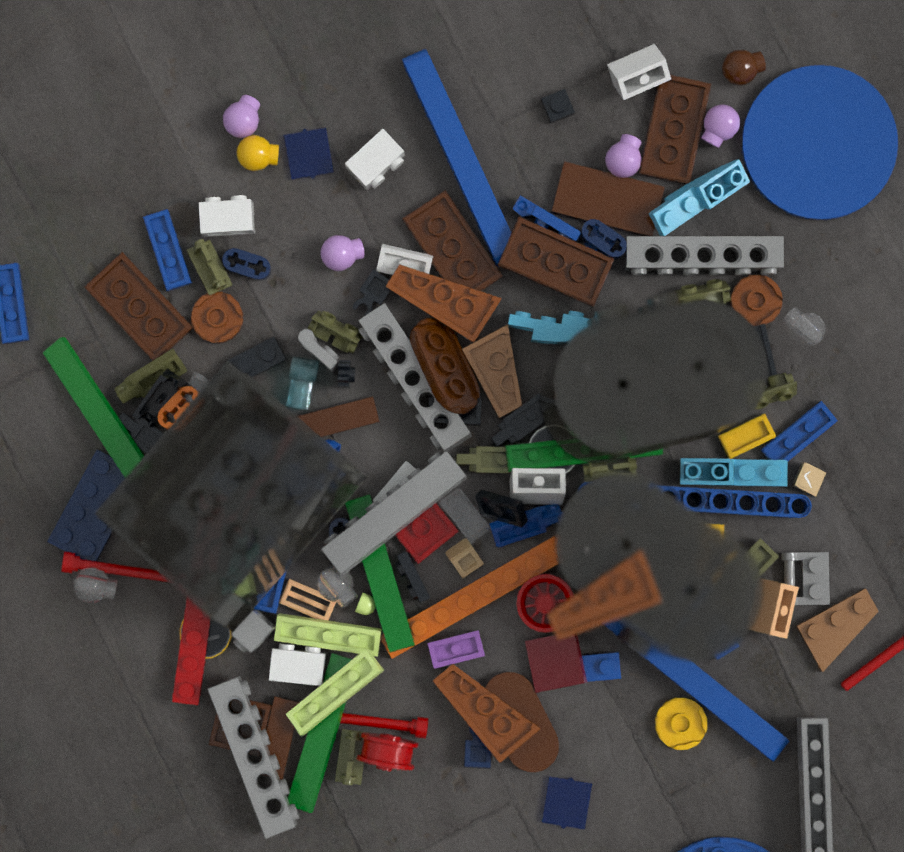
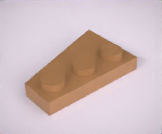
M508 325L462 349L498 418L522 406Z
M864 588L796 625L820 671L824 672L879 611L867 589Z

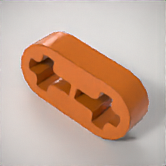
M191 386L182 387L158 412V422L168 430H177L200 407L202 395ZM187 393L193 395L192 399L194 401L192 404L186 402L184 396ZM168 413L174 414L175 422H169L166 415Z

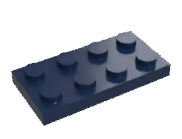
M97 449L47 542L66 552L75 553V556H80V559L98 561L144 474L140 472L131 480H126L112 457Z

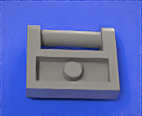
M304 329L299 333L298 338L303 347L329 371L334 373L339 368L337 362L338 355L327 345L322 348L317 344V339L311 330Z
M829 552L781 553V560H784V584L795 586L794 560H801L802 597H796L795 605H830Z

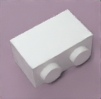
M655 44L607 64L613 85L623 100L671 80L666 59Z
M382 129L345 163V166L366 190L371 186L375 189L385 180L383 176L390 169L395 171L404 162L402 158L405 156V153L393 138Z
M232 196L231 200L221 201L220 197L205 198V202H199L200 233L203 237L255 234L253 202L251 199H247V196Z
M512 468L509 479L510 497L523 501V504L562 505L566 495L565 469Z
M279 643V648L272 649L270 681L317 686L323 684L326 653H320L321 648L305 646V651L294 650L295 645Z

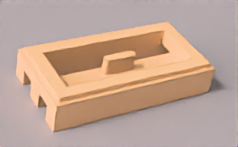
M289 579L279 603L315 619L329 621L338 599ZM294 586L329 601V607L291 591V587ZM289 595L326 611L325 616L320 615L286 599Z

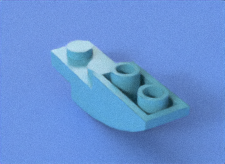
M736 159L681 187L664 198L665 202L648 214L659 235L666 236L702 210L713 208L748 184L750 180L740 160Z
M516 311L515 315L510 314L508 327L533 332L531 342L543 344H570L588 341L613 331L615 323H609L610 319L607 317L594 316V319L583 318L584 313L569 311L568 314H563L561 324L556 323V318L541 316V320L530 318V313Z
M681 458L680 484L787 487L788 460Z

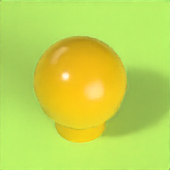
M250 135L239 143L236 153L237 159L245 169L250 171L262 170L267 165L277 166L279 145L269 144L263 137Z

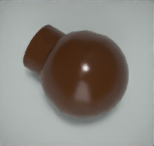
M734 50L725 57L722 64V72L726 80L737 86L748 84L753 81L757 73L766 70L765 59L760 51L751 53L746 50Z

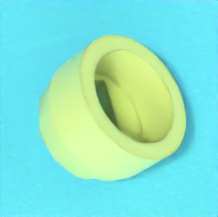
M362 592L355 612L369 615L376 608L372 596Z

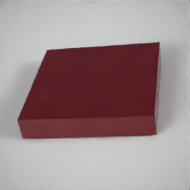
M577 634L561 640H557L556 635L525 641L535 693L587 683Z

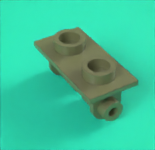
M200 239L194 243V247L186 250L209 296L233 286L210 240L204 241V239Z
M712 279L707 281L706 284L699 286L695 284L684 285L680 290L674 291L677 298L682 300L677 302L679 312L684 311L688 313L702 310V300L706 299L708 308L726 305V302L731 301L730 293L727 291L730 290V287L725 280L722 281L721 279Z
M318 310L312 316V321L308 326V329L316 337L325 342H328L331 334L334 335L335 339L332 345L347 354L348 352L353 354L358 346L357 343L363 338L358 328L351 324L339 322L333 314L327 311L321 312Z
M784 372L769 377L770 387L767 388L763 380L745 385V388L741 389L744 399H746L747 411L765 408L768 404L776 401L784 402L797 395V382H794L792 374Z
M627 457V459L582 464L585 482H607L637 478V464L634 458L630 459V457Z
M342 729L335 782H342L345 785H361L364 762L356 758L358 754L362 753L364 738L361 737L362 731Z

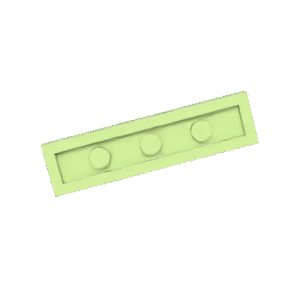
M278 613L274 641L360 654L365 649H369L373 656L378 657L382 629Z
M365 649L286 713L298 733L305 735L384 670L370 650Z

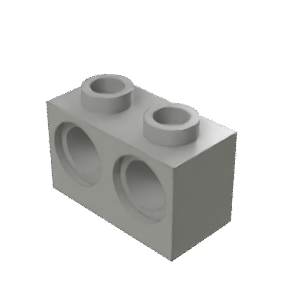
M254 610L231 634L236 638L233 643L243 652L248 650L250 652L256 651L275 630L276 626L260 611Z

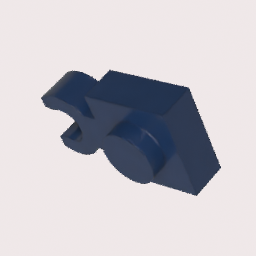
M469 727V733L473 740H465L464 768L490 769L491 752Z

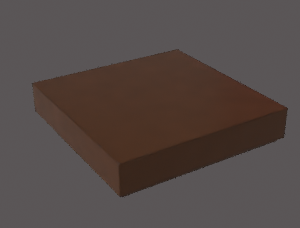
M232 699L229 703V708L233 713H241L243 704L238 699ZM250 700L251 705L256 704L261 719L257 721L260 729L267 731L272 705ZM216 712L208 745L231 750ZM241 724L239 734L244 738L251 737L253 733L251 726ZM251 749L248 755L260 757L261 752L258 749Z

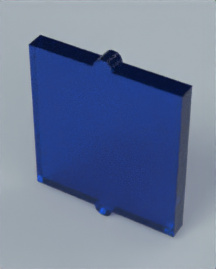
M326 128L309 131L303 129L302 132L284 135L292 180L306 177L314 179L318 175L334 173Z
M549 776L542 822L560 825L563 829L572 827L585 830L592 783L575 781L572 777L563 779Z

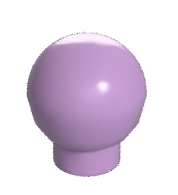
M242 95L239 102L231 104L225 110L223 124L230 135L237 138H245L256 131L259 122L257 113L260 107L259 101L252 96Z
M728 105L712 107L706 113L704 120L705 132L701 138L717 148L720 147L723 140L732 138L740 127V118L736 110Z
M623 134L620 142L611 146L605 158L606 166L614 176L627 178L639 170L641 165V154L639 151L641 141L638 138Z
M334 235L328 238L321 248L323 263L334 271L348 269L355 260L364 258V247L359 238L350 240L345 236Z

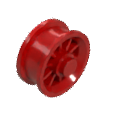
M550 574L537 575L527 580L520 588L516 603L517 611L522 621L531 629L538 632H554L548 613L574 595L569 585L561 578Z
M361 732L364 743L362 753L357 755V760L377 765V769L392 771V768L414 770L411 760L413 750L418 748L419 743L390 734Z

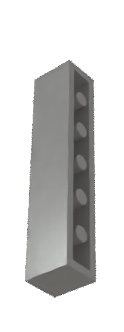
M447 451L443 454L438 452L428 460L429 465L423 470L417 468L407 476L408 482L402 486L397 484L386 493L388 497L381 503L378 500L373 502L365 509L367 514L359 519L356 516L345 525L346 530L339 536L337 533H334L324 541L326 546L322 548V551L340 574L344 576L467 479V476Z
M824 716L797 717L801 852H833L828 718Z

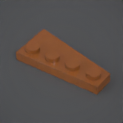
M399 264L386 285L388 289L473 343L502 299Z
M639 550L548 613L557 640L662 602L643 550Z
M454 664L433 680V683L499 763L540 730L538 726L527 720Z

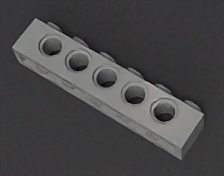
M627 236L625 239L627 243L625 271H631V275H647V271H657V275H673V271H683V275H699V271H709V275H725V271H735V275H751V271H761V275H776L777 271L784 268V236ZM648 250L657 252L659 256L658 261L655 263L648 262L645 258V252ZM674 250L681 251L685 257L684 261L681 263L673 261L671 252ZM751 250H757L762 254L761 262L756 263L750 259L749 254ZM698 251H707L710 254V261L707 263L701 262L697 257ZM724 251H733L736 254V261L733 263L727 262L723 257Z
M382 304L361 318L359 322L362 327L358 330L366 342L372 340L376 346L373 353L382 364L386 361L391 369L387 372L394 385L400 383L405 390L401 395L409 407L414 404L419 413L415 417L423 429L428 426L432 431L433 435L429 438L436 449L443 448L445 452H449L472 437L460 416L443 408L435 399L409 339L386 304ZM383 331H389L392 334L391 339L386 343L378 341V336ZM397 352L406 354V359L401 364H394L392 362V358ZM410 374H418L420 381L417 385L410 386L406 383V379ZM425 395L433 396V405L428 408L422 407L420 404L422 397ZM442 416L448 418L449 423L446 428L437 429L435 427L437 418Z
M238 676L209 688V694L265 838L296 827V819H299V814L295 804L290 805L286 795L290 794L285 779L280 780L277 772L280 769L278 759L275 754H270L267 745L271 744L269 736L265 729H260L257 721L261 719L256 704L251 705L248 695H251L248 682L246 680L242 681L241 677ZM232 699H238L242 702L243 709L241 713H233L230 710L229 703ZM241 724L251 726L253 731L251 737L244 738L239 734ZM249 750H260L262 760L258 763L252 762L248 757ZM263 773L268 774L272 779L271 786L262 787L258 783V776ZM272 798L278 799L282 805L281 810L278 812L269 810L268 800Z

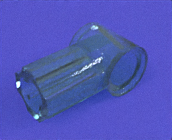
M293 356L289 372V379L291 380L286 407L308 410L313 383L315 384L317 379L318 360Z

